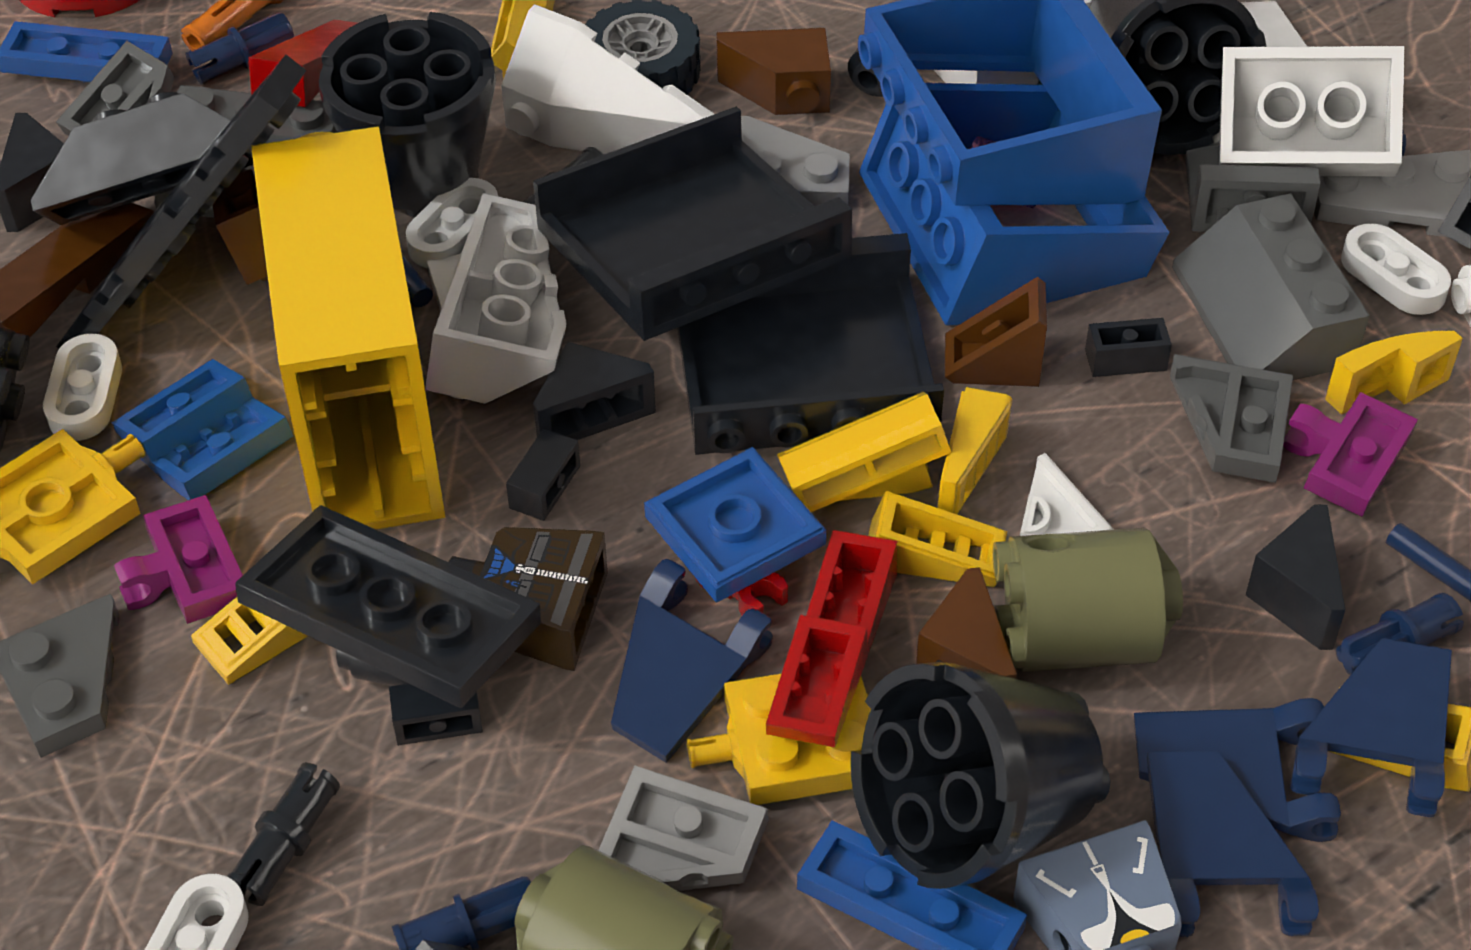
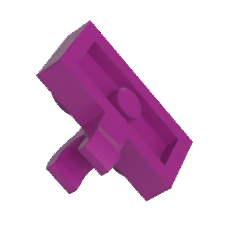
M1362 392L1356 398L1341 424L1328 418L1313 406L1300 404L1289 421V425L1292 427L1284 437L1283 447L1299 456L1321 454L1309 472L1304 489L1362 517L1412 436L1418 419Z
M206 495L144 514L147 533L156 552L145 556L129 557L114 565L121 583L119 589L128 610H136L150 605L158 599L163 590L171 586L187 624L217 614L237 597L235 582L243 576Z

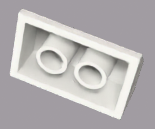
M1404 46L1223 47L1219 165L1318 168L1319 176L1395 177L1402 164Z

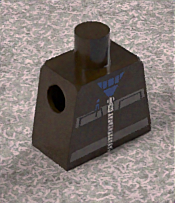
M504 527L496 532L485 562L456 556L450 558L449 563L540 603L541 624L514 652L562 669L575 671L608 574L605 532Z

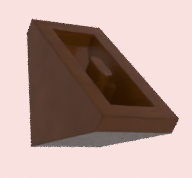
M1036 277L946 332L945 378L953 384L1039 387L1047 332L1046 283L1039 277Z
M980 567L967 569L919 632L916 664L940 660L1016 679L1017 673Z

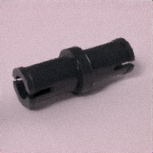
M308 762L302 763L297 771V775L273 811H264L256 822L255 829L258 832L233 871L227 875L228 878L238 884L243 897L247 890L252 892L248 898V903L263 906L268 899L270 891L293 856H302L311 843L308 833L332 796L336 795L340 789L337 779L325 769L322 770L316 780L313 775L317 771V765Z

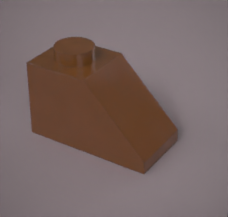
M826 28L716 32L717 79L719 83L774 115L830 113L831 67Z
M254 165L242 169L228 188L225 187L212 205L216 227L247 285L260 279L268 282Z

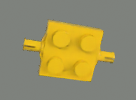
M61 429L1 467L0 558L9 561L33 585L141 514L136 497L117 480L115 475L146 456L144 448L138 439H134V435L129 434L126 438L100 454L79 445L64 429Z
M781 674L724 683V699L729 717L727 734L687 739L688 756L692 769L698 766L732 761L734 768L745 781L749 802L755 805L768 804L853 789L851 781V751L862 750L863 735L871 708L865 702L868 694L866 693L862 677H860L836 747H829L766 734V721Z

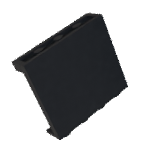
M737 106L533 180L538 230L643 341L852 258V208L840 197L814 206L742 141L741 110Z
M907 233L852 238V258L677 328L695 455L732 453L748 450L752 447L754 449L794 447L921 392L928 394L939 421H942L944 387L943 383L934 384L909 277L911 247Z

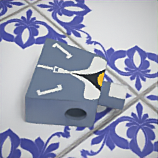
M1146 820L1019 862L1013 900L1017 908L1027 914L1026 920L1048 950L1176 949L1182 927L1181 916L1151 828Z

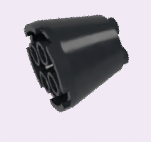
M1092 0V5L1089 9L1162 109L1153 153L1163 155L1186 154L1188 150L1207 147L1213 144L1212 137L1220 132L1223 47H1267L1264 33L1258 28L1247 8L1238 0Z
M430 12L427 20H402L389 23L386 14L353 25L338 35L328 45L321 56L323 66L319 76V91L323 107L337 133L379 126L393 207L404 209L410 217L415 218L438 195L456 189L469 178H479L478 168L495 90L496 77L491 47L477 29L460 19L436 12Z
M931 662L903 666L880 680L865 700L871 711L865 726L862 750L851 751L853 794L861 822L871 843L880 856L892 855L902 867L917 877V885L933 889L951 888L979 882L1069 830L1090 813L1095 803H1100L1106 799L1111 783L1108 770L1103 765L1102 748L1096 728L1089 717L1088 705L1078 693L1072 691L1062 692L1054 688L949 662Z

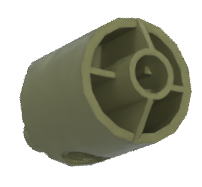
M1146 528L1010 536L1008 541L994 542L995 579L996 582H1004L1005 605H995L994 609L1015 669L1018 668L1021 672L1156 663L1161 657L1166 635L1175 622L1182 617L1183 590L1179 571L1150 530Z
M581 845L570 853L562 863L534 878L519 903L514 923L517 950H731L734 940L733 935L722 931L723 915L721 908L680 893L664 884L662 880L585 845Z

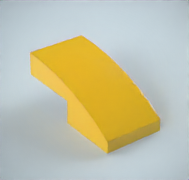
M1455 331L1417 332L1386 338L1347 352L1336 358L1325 400L1341 415L1349 411L1360 392L1373 398L1388 390L1405 405L1450 379L1463 338Z

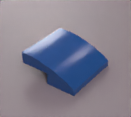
M211 359L112 422L116 433L122 439L126 438L129 434L134 435V439H138L146 454L144 458L140 459L165 483L187 500L206 495L293 437L287 418L255 399L251 394L245 377L214 359Z

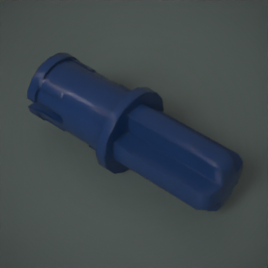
M278 12L238 31L236 28L231 27L227 30V36L194 51L190 50L185 55L189 66L194 65V67L211 60V62L192 70L195 78L202 85L208 80L243 65L245 68H249L248 57L293 38L294 32L287 17L283 13Z
M1446 593L1436 594L1405 611L1399 609L1388 610L1381 615L1379 623L1344 638L1342 645L1336 649L1337 660L1343 663L1346 672L1351 675L1381 638L1428 645L1441 638L1454 635L1462 630L1464 621L1457 619L1448 624L1446 621L1463 615L1462 610L1454 598Z
M521 876L463 900L458 893L453 895L455 902L453 904L403 924L393 925L392 929L399 949L415 950L423 939L461 947L471 945L472 950L480 949L477 941L515 927V915L519 903L531 880L528 877Z

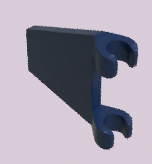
M669 559L662 560L655 567L640 594L611 720L612 730L665 763L670 760L723 696L724 683L735 681L747 665L760 658L769 649L773 640L772 633L767 630L771 626V619L756 609H748L742 615L725 645L668 612L676 607L688 592V585L685 581L681 580L685 577V568Z
M1381 638L1300 735L1295 753L1291 790L1305 795L1320 793L1321 780L1326 771L1327 751L1412 766L1406 810L1414 815L1434 817L1445 785L1444 751L1452 650Z
M1299 699L1275 708L1134 713L1140 779L1149 782L1146 761L1148 751H1219L1274 829L1315 842L1332 841L1338 833L1337 822L1340 820L1341 810L1339 800L1334 794L1315 793L1286 802L1278 740L1297 745L1300 735L1324 708L1323 703L1318 699Z
M1148 751L1146 761L1156 842L1181 916L1182 927L1179 937L1193 936L1195 930L1194 923L1198 922L1201 913L1195 885H1278L1281 931L1289 936L1310 935L1312 930L1311 922L1316 921L1319 913L1318 899L1312 882L1219 751Z

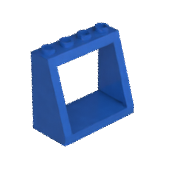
M901 0L866 8L864 34L858 37V51L861 62L866 69H872L880 82L885 102L890 107L895 106L903 119L908 140L913 145L918 144L927 159L928 169L933 181L936 184L942 183L955 206L1126 204L1144 199L1162 109L1084 0ZM916 69L1034 72L1069 124L966 149Z
M925 83L966 149L1069 124L1043 85ZM887 103L859 170L860 176L893 234L907 233L911 247L910 264L945 325H959L1036 277H1039L1046 283V303L1147 277L1170 233L1146 197L1126 204L1075 205L1086 222V226L1003 227L990 205L955 206L942 183L936 184L933 181L928 169L927 159L918 144L913 145L908 140L903 119L895 106H888Z

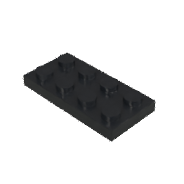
M322 505L317 507L235 582L238 603L459 708H462L541 624L540 603Z

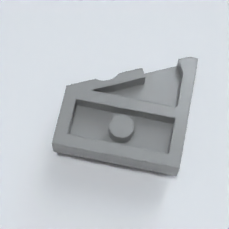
M741 116L742 141L814 206L840 197L848 204L849 153L750 116Z
M634 766L599 851L662 880L664 884L677 891L741 884L745 882L769 821L767 808Z

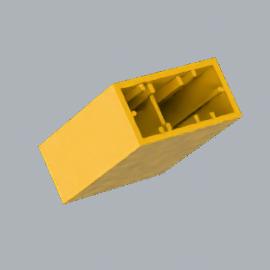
M379 126L338 133L313 132L297 139L251 145L278 362L312 512L322 505L376 530L446 518L417 337Z

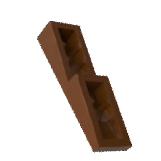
M129 203L108 211L79 218L80 220L61 225L0 269V324L16 333L29 335L30 338L74 289L90 294L107 276L154 211L134 203Z

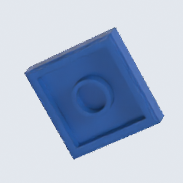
M753 447L644 502L646 519L716 603L826 545V529Z

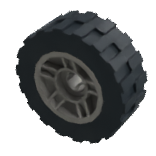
M657 0L618 2L612 4L610 8H603L596 12V16L593 19L589 18L585 23L586 26L597 33L595 43L617 58L627 53L640 62L637 71L659 87L663 88L667 85H673L688 95L692 91L694 83H698L701 71L699 29L697 24H693L692 17L688 13L684 14L681 12L679 7L672 4L669 6Z

